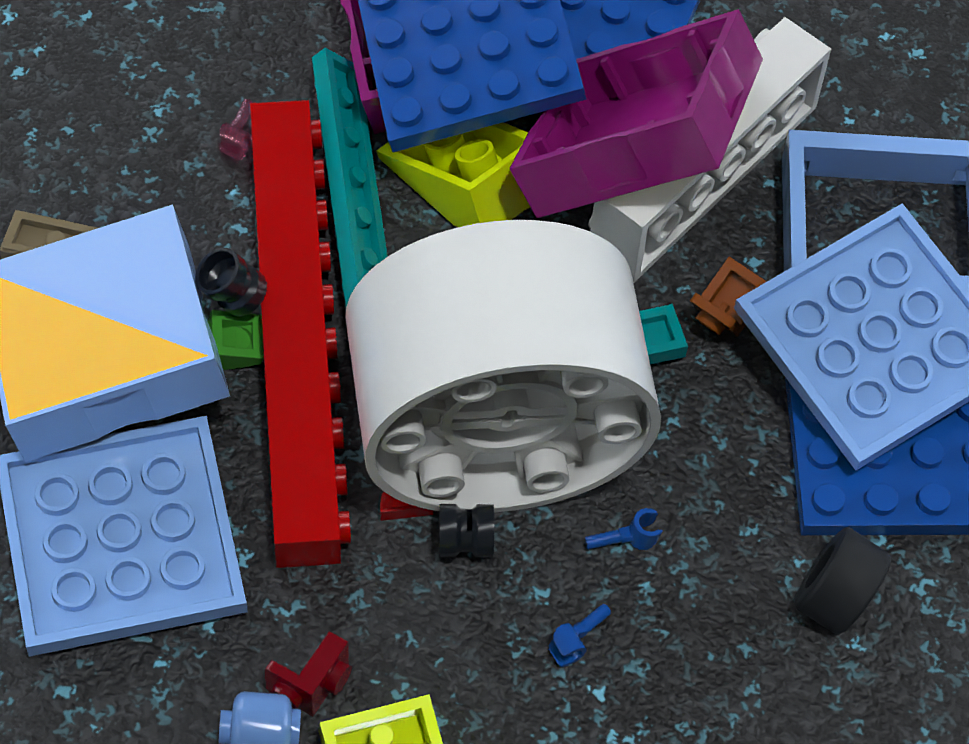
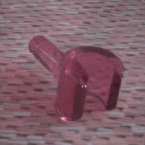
M250 99L243 100L231 124L226 122L220 128L222 142L219 144V151L236 160H240L245 156L252 140V135L243 130L251 113L250 103H253V101Z

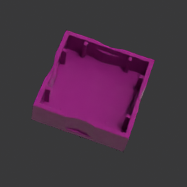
M739 9L673 29L647 40L624 44L576 59L587 99L543 111L538 121L529 130L510 167L511 173L536 218L719 169L763 61L761 53Z

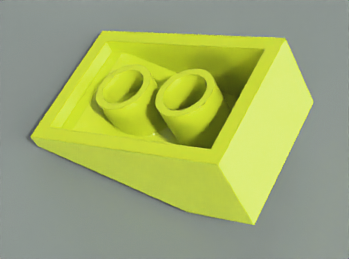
M504 122L397 152H392L389 142L376 150L379 159L456 227L491 221L512 220L521 212L530 208L528 201L510 171V167L528 132Z

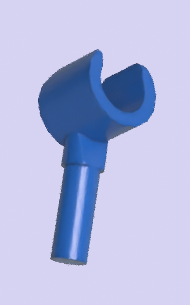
M649 508L641 509L635 514L630 526L586 536L587 550L627 542L639 550L652 548L657 543L663 530L650 532L642 527L654 523L658 516L657 511Z
M606 604L600 605L582 621L577 622L573 626L570 623L560 625L555 630L553 640L549 644V650L560 667L569 666L584 656L587 649L581 638L611 615V610Z

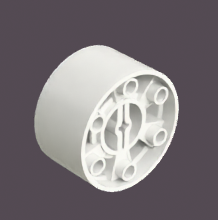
M539 220L491 221L457 227L420 239L389 255L375 265L360 280L350 295L346 306L345 319L365 465L373 482L395 499L439 511V504H456L460 509H473L477 504H494V513L543 506L592 490L622 474L646 454L658 436L661 426V414L631 270L626 258L615 246L592 232L567 224Z

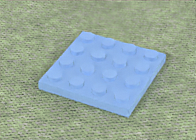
M903 203L736 299L734 310L855 470L860 469L969 402V286Z
M207 416L107 434L97 440L26 463L19 451L0 455V490L25 644L29 657L248 612Z

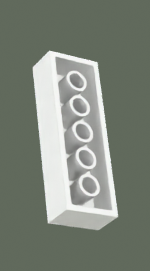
M786 17L771 30L767 28L762 30L754 41L763 61L719 169L594 203L593 214L588 223V226L591 228L590 232L607 240L622 253L630 267L633 284L784 140L789 130H794L816 109L831 53L830 47Z

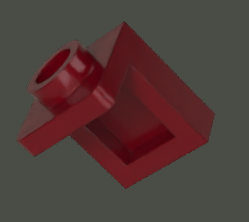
M329 631L299 675L271 660L264 669L266 689L269 693H280L288 696L291 700L292 708L301 709L313 717L328 694L337 695L350 676L352 666L349 665L348 641Z

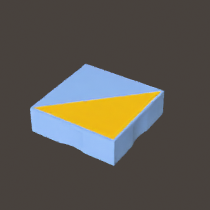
M173 204L0 260V401L5 426L25 463L97 440L116 429L130 424L159 420L230 397L216 342L202 309L203 295L195 282L196 270L189 244Z

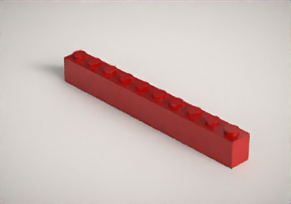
M309 100L250 103L259 272L264 275L267 282V292L261 303L276 568L341 564V544L351 543L349 511H338L337 496L347 495L346 464H335L334 449H344L342 417L332 418L331 404L341 403L339 372L328 371V359L337 358L336 328H325V315H334L332 284L322 285V272H331L329 242H319V231L328 230L326 200L316 201V189H325L323 159L313 160V149H322L320 119L311 120Z

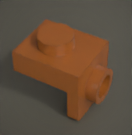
M729 256L700 296L695 292L690 299L694 307L700 311L695 319L719 336L726 329L738 337L746 324L734 310L736 299L767 281Z

